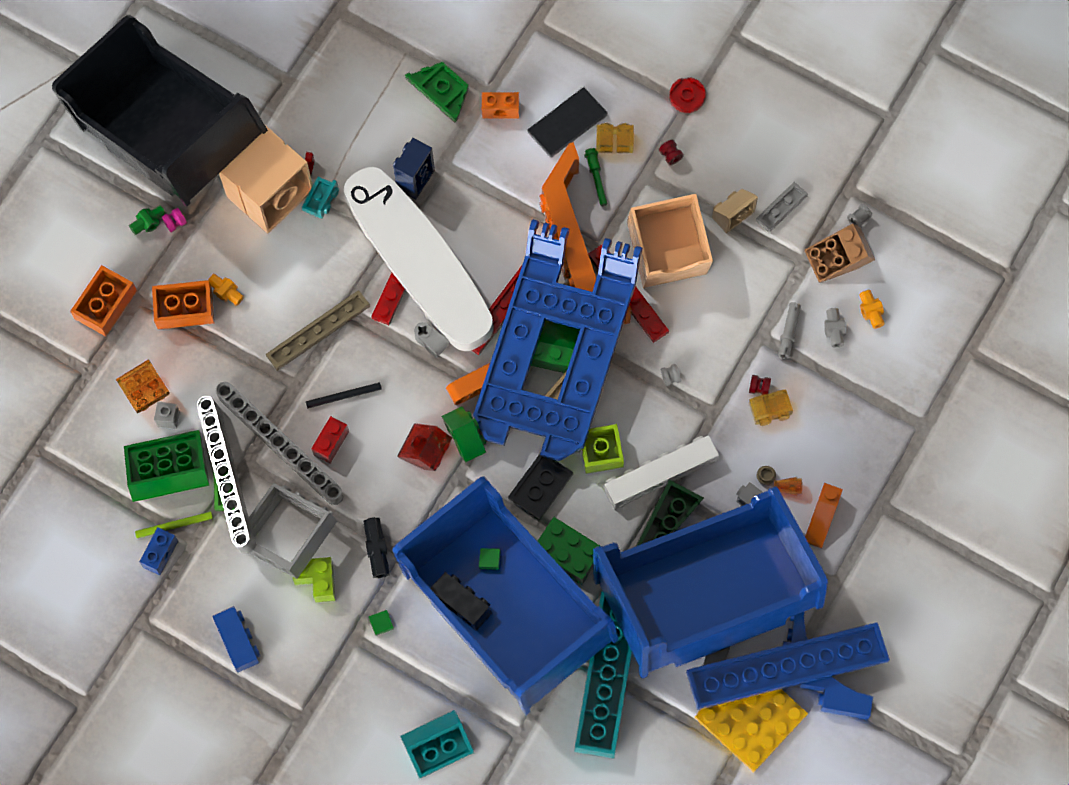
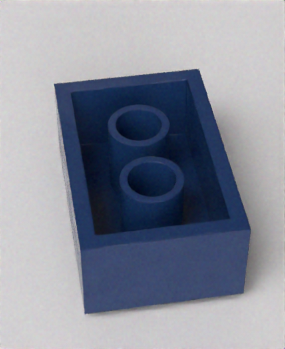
M412 138L410 142L404 145L400 158L397 157L395 159L393 168L396 184L407 196L417 200L433 175L435 166L432 147Z

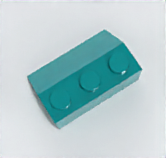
M455 710L400 736L419 779L474 753Z

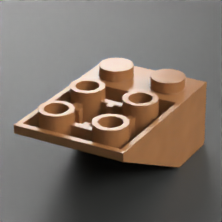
M854 223L804 250L819 283L857 270L875 260L861 228Z

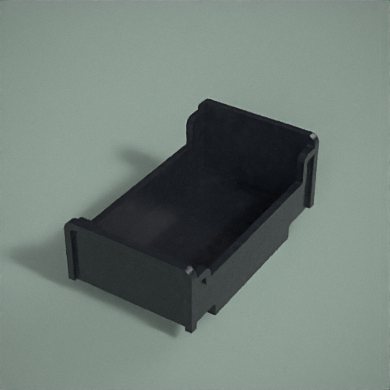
M126 15L52 83L53 92L80 130L83 132L87 130L105 144L109 151L171 196L177 195L186 207L191 204L190 200L261 133L265 134L268 131L251 101L246 96L239 93L233 94L159 45L150 30L131 15Z

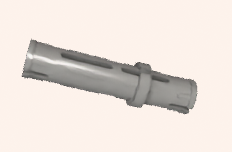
M795 302L789 303L784 332L780 336L781 345L778 357L781 358L784 355L783 359L790 358L791 347L795 343L794 334L801 309L799 303L795 307Z

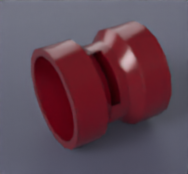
M673 139L668 140L659 148L661 155L666 157L668 165H674L684 157L683 152L677 148V144Z
M752 375L749 393H761L762 396L768 397L771 378H759L758 375Z

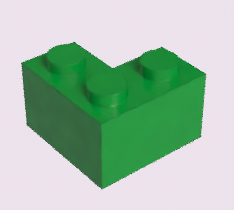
M461 406L441 416L465 463L486 453L484 445H486L485 439L482 434H478L477 430L480 427L476 419H473L470 411L466 412Z

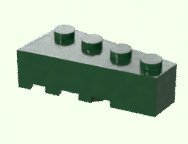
M669 480L635 547L675 532L701 503L704 497Z

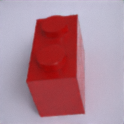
M330 416L311 448L313 455L331 464L349 433L348 425Z

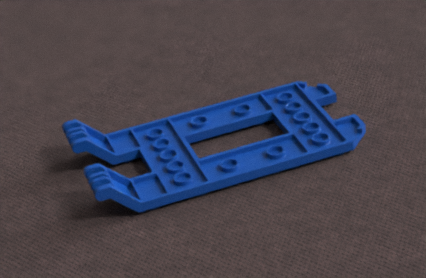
M532 219L528 231L526 255L473 417L476 419L486 441L505 446L510 428L545 437L540 455L561 461L585 446L637 282L643 247L636 246L633 259L627 258L630 244L625 243L622 256H620L622 242L618 241L614 254H611L609 249L612 245V240L605 238L601 249L598 275L593 291L590 292L558 283L564 264L566 243L570 229L563 227L560 238L557 240L554 239L557 225L552 224L549 236L547 237L550 224L545 222L541 235H537L536 231L539 227V221ZM545 320L580 329L558 400L523 390Z

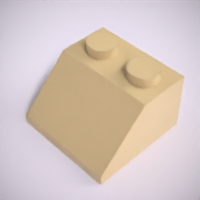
M744 189L738 192L734 191L725 202H719L715 205L712 218L727 234L755 212L758 197Z

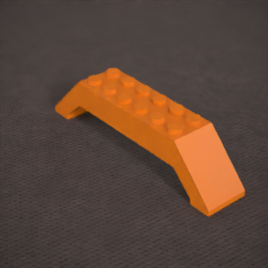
M571 142L543 184L542 194L539 195L541 201L539 204L542 213H545V222L550 224L549 229H551L552 224L557 225L554 239L559 240L563 227L570 229L562 269L564 279L568 280V286L592 292L596 276L566 191L573 176L579 174V157L574 142ZM629 304V307H628V310H627V314H626V317H625V320H624V324L630 323V319H631V307H630V304Z

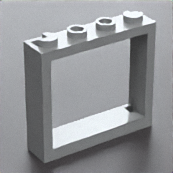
M273 483L249 516L254 538L282 499L315 515L321 520L291 562L256 543L254 550L250 553L298 579L337 523V520L334 518L333 512L327 507L321 508L314 500L309 499L307 501L302 494L298 492L292 493L287 486L281 487Z

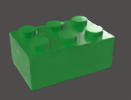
M555 517L552 518L537 541L567 575L580 585L584 583L593 569V548L600 546Z

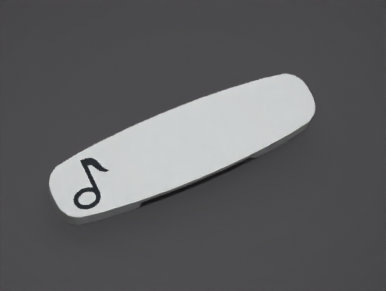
M366 167L349 177L344 185V194L356 221L398 281L424 311L425 317L456 349L471 351L486 343L493 333V319L490 311L458 258L427 217L381 169Z

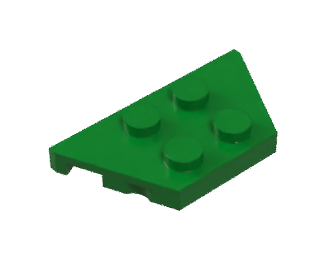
M440 62L432 67L421 68V71L405 74V79L454 122L458 120L469 85L445 63Z

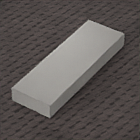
M793 182L756 218V222L770 233L807 197L808 193Z

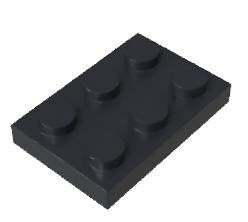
M539 454L510 493L508 499L541 520L573 476V472L558 461Z

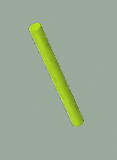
M212 512L137 530L135 535L136 538H141L154 534L157 527L168 531L213 519Z

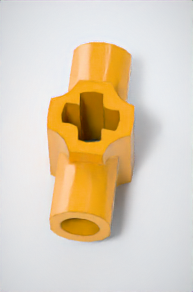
M214 273L208 279L214 288L213 293L222 301L227 302L230 300L238 306L243 300L244 296L237 291L238 286L229 278L225 277L222 280Z
M871 290L861 292L859 296L862 301L860 309L865 320L870 319L873 329L884 326L885 323L881 316L884 314L882 302L878 298L874 299Z

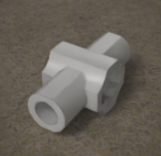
M830 308L826 311L828 320L824 322L825 335L831 338L832 347L844 346L843 336L846 335V323L844 318L840 319L838 308Z

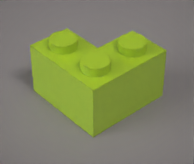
M331 557L312 558L298 579L292 576L295 585L313 584L315 602L335 601L334 570Z

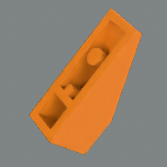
M824 483L805 535L808 544L819 548L823 547L843 489Z

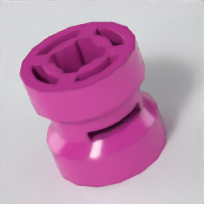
M178 207L173 209L172 213L161 217L170 232L176 230V227L179 225L183 226L187 223Z

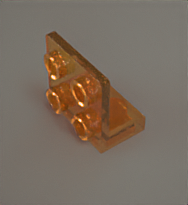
M149 359L116 379L137 414L147 410L151 405L163 400L170 394Z

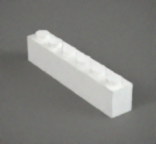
M709 435L704 438L699 436L689 445L682 444L674 452H665L659 455L657 460L652 462L648 460L635 470L634 468L628 469L623 473L624 475L618 478L616 476L609 478L604 484V491L613 508H619L665 486L669 480L674 482L718 461L719 454Z

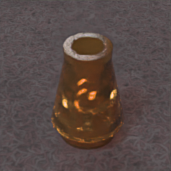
M792 477L774 481V487L776 486L782 493L795 496L802 494V478Z

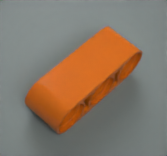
M490 363L447 385L446 390L455 405L462 404L480 394Z

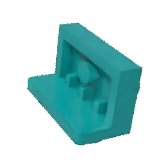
M317 177L301 207L302 211L323 219L324 215L328 214L331 209L330 203L332 199L338 196L340 189L338 188L337 181L333 180L330 182Z

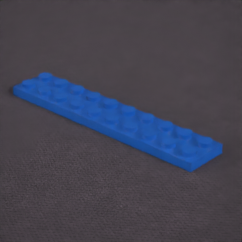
M878 622L687 669L686 673L697 710L886 663L890 659Z

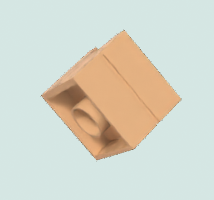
M266 126L268 131L265 134L261 133L219 175L227 198L268 234L308 196L313 184L307 161L289 145H285V142Z
M696 194L630 209L627 225L633 250L636 246L643 247L638 269L643 288L708 273L713 260Z

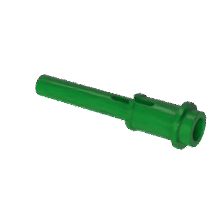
M589 148L585 150L584 157L587 158L589 172L593 174L600 206H606L607 200L599 172L601 167L597 157L599 153L595 148Z

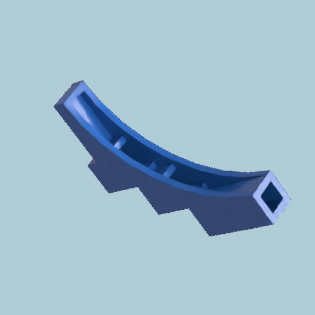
M804 612L790 617V621H793L792 629L789 628L787 640L790 642L783 641L781 646L808 640L804 623ZM832 676L800 684L799 688L823 692V694H819L818 705L821 706L820 712L866 720L871 716L873 696L856 692L844 686Z

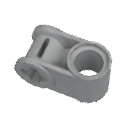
M425 322L418 323L415 326L416 341L426 348L431 355L438 358L450 344L449 340Z

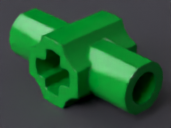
M161 205L153 210L144 208L135 216L137 220L129 224V228L134 235L139 234L143 230L152 232L157 229L160 224L158 220L162 219L161 217L166 212Z

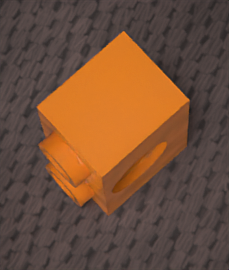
M482 92V119H519V92Z

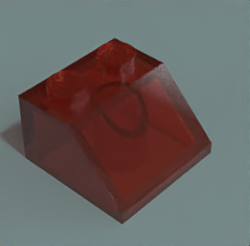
M414 423L397 457L424 470L436 471L442 457L449 448L452 437L438 426Z

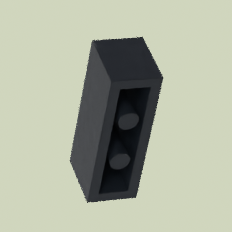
M444 572L430 589L449 610L477 631L492 614L489 602L482 597L480 599L477 598L474 590L469 586H462L460 579L454 574L450 576Z

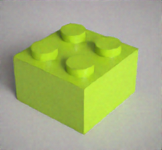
M617 424L590 428L585 446L581 449L586 474L623 468L624 459Z

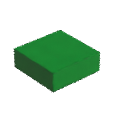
M481 548L479 568L499 570L501 550Z
M387 610L368 616L375 636L394 629Z

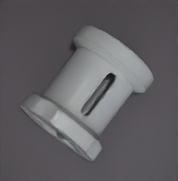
M861 204L858 210L847 216L850 224L854 223L860 227L863 221L872 217V212L866 205Z

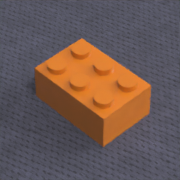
M101 265L70 312L75 320L107 336L137 289L133 282Z
M209 280L152 286L154 322L157 329L214 324L212 287Z

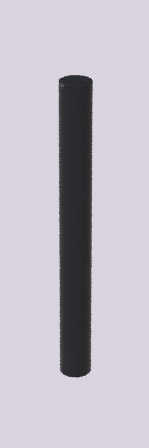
M378 382L306 401L307 409L382 390L381 384Z

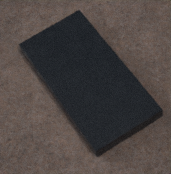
M583 87L527 129V132L552 158L568 146L569 143L606 117L608 112Z

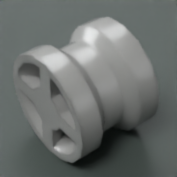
M676 364L671 365L670 368H661V375L666 386H670L673 382H681L680 372Z

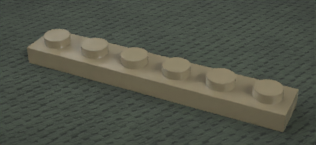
M359 290L266 353V357L278 371L368 309L370 304Z

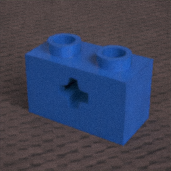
M157 527L139 561L142 567L161 575L178 543L176 536Z

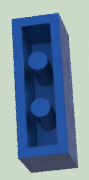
M233 606L213 615L214 622L237 673L259 664L257 657H260V653L256 645L253 647L251 645L250 639H253L249 628L244 629L242 622L245 619L241 610L236 611Z

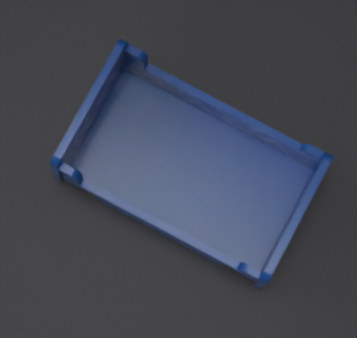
M484 476L478 478L399 541L392 550L406 579L409 580L411 578L431 601L432 606L502 686L508 689L518 700L521 710L526 716L531 712L530 708L607 644L611 641L615 643L618 640L614 621L589 599L505 507L499 492ZM481 548L501 550L499 570L479 568ZM444 572L450 576L454 574L460 579L462 586H469L474 590L477 598L480 599L482 597L489 602L492 614L477 631L449 610L430 589Z
M776 486L754 496L749 504L626 551L620 552L617 543L593 548L595 585H600L639 665L641 679L648 677L649 672L674 663L677 668L786 624L787 618L814 607L817 610L824 607L828 585L827 577Z

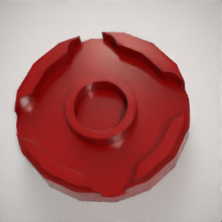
M691 77L681 78L675 81L670 88V102L678 111L692 113L699 110L705 102V88L697 79Z

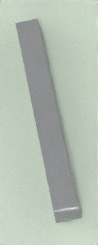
M221 382L217 385L216 394L219 400L329 504L338 505L343 500L342 490L332 478L229 382ZM224 390H230L228 395H221ZM239 402L244 403L241 408L234 407ZM251 415L257 416L254 421L248 420V417ZM263 428H270L268 433H261ZM278 440L284 441L281 446H275V442ZM291 453L298 454L294 459L288 458ZM304 466H311L308 472L301 471ZM319 478L325 479L321 485L315 484V481ZM330 492H339L336 497H329Z
M203 396L198 400L197 408L233 544L242 553L247 554L254 550L255 539L221 411L210 396Z

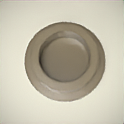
M762 466L758 469L756 477L761 484L770 485L775 481L776 472L770 466Z

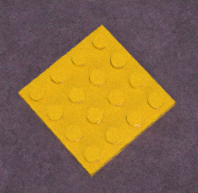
M782 689L703 708L694 718L752 772H755L808 713Z

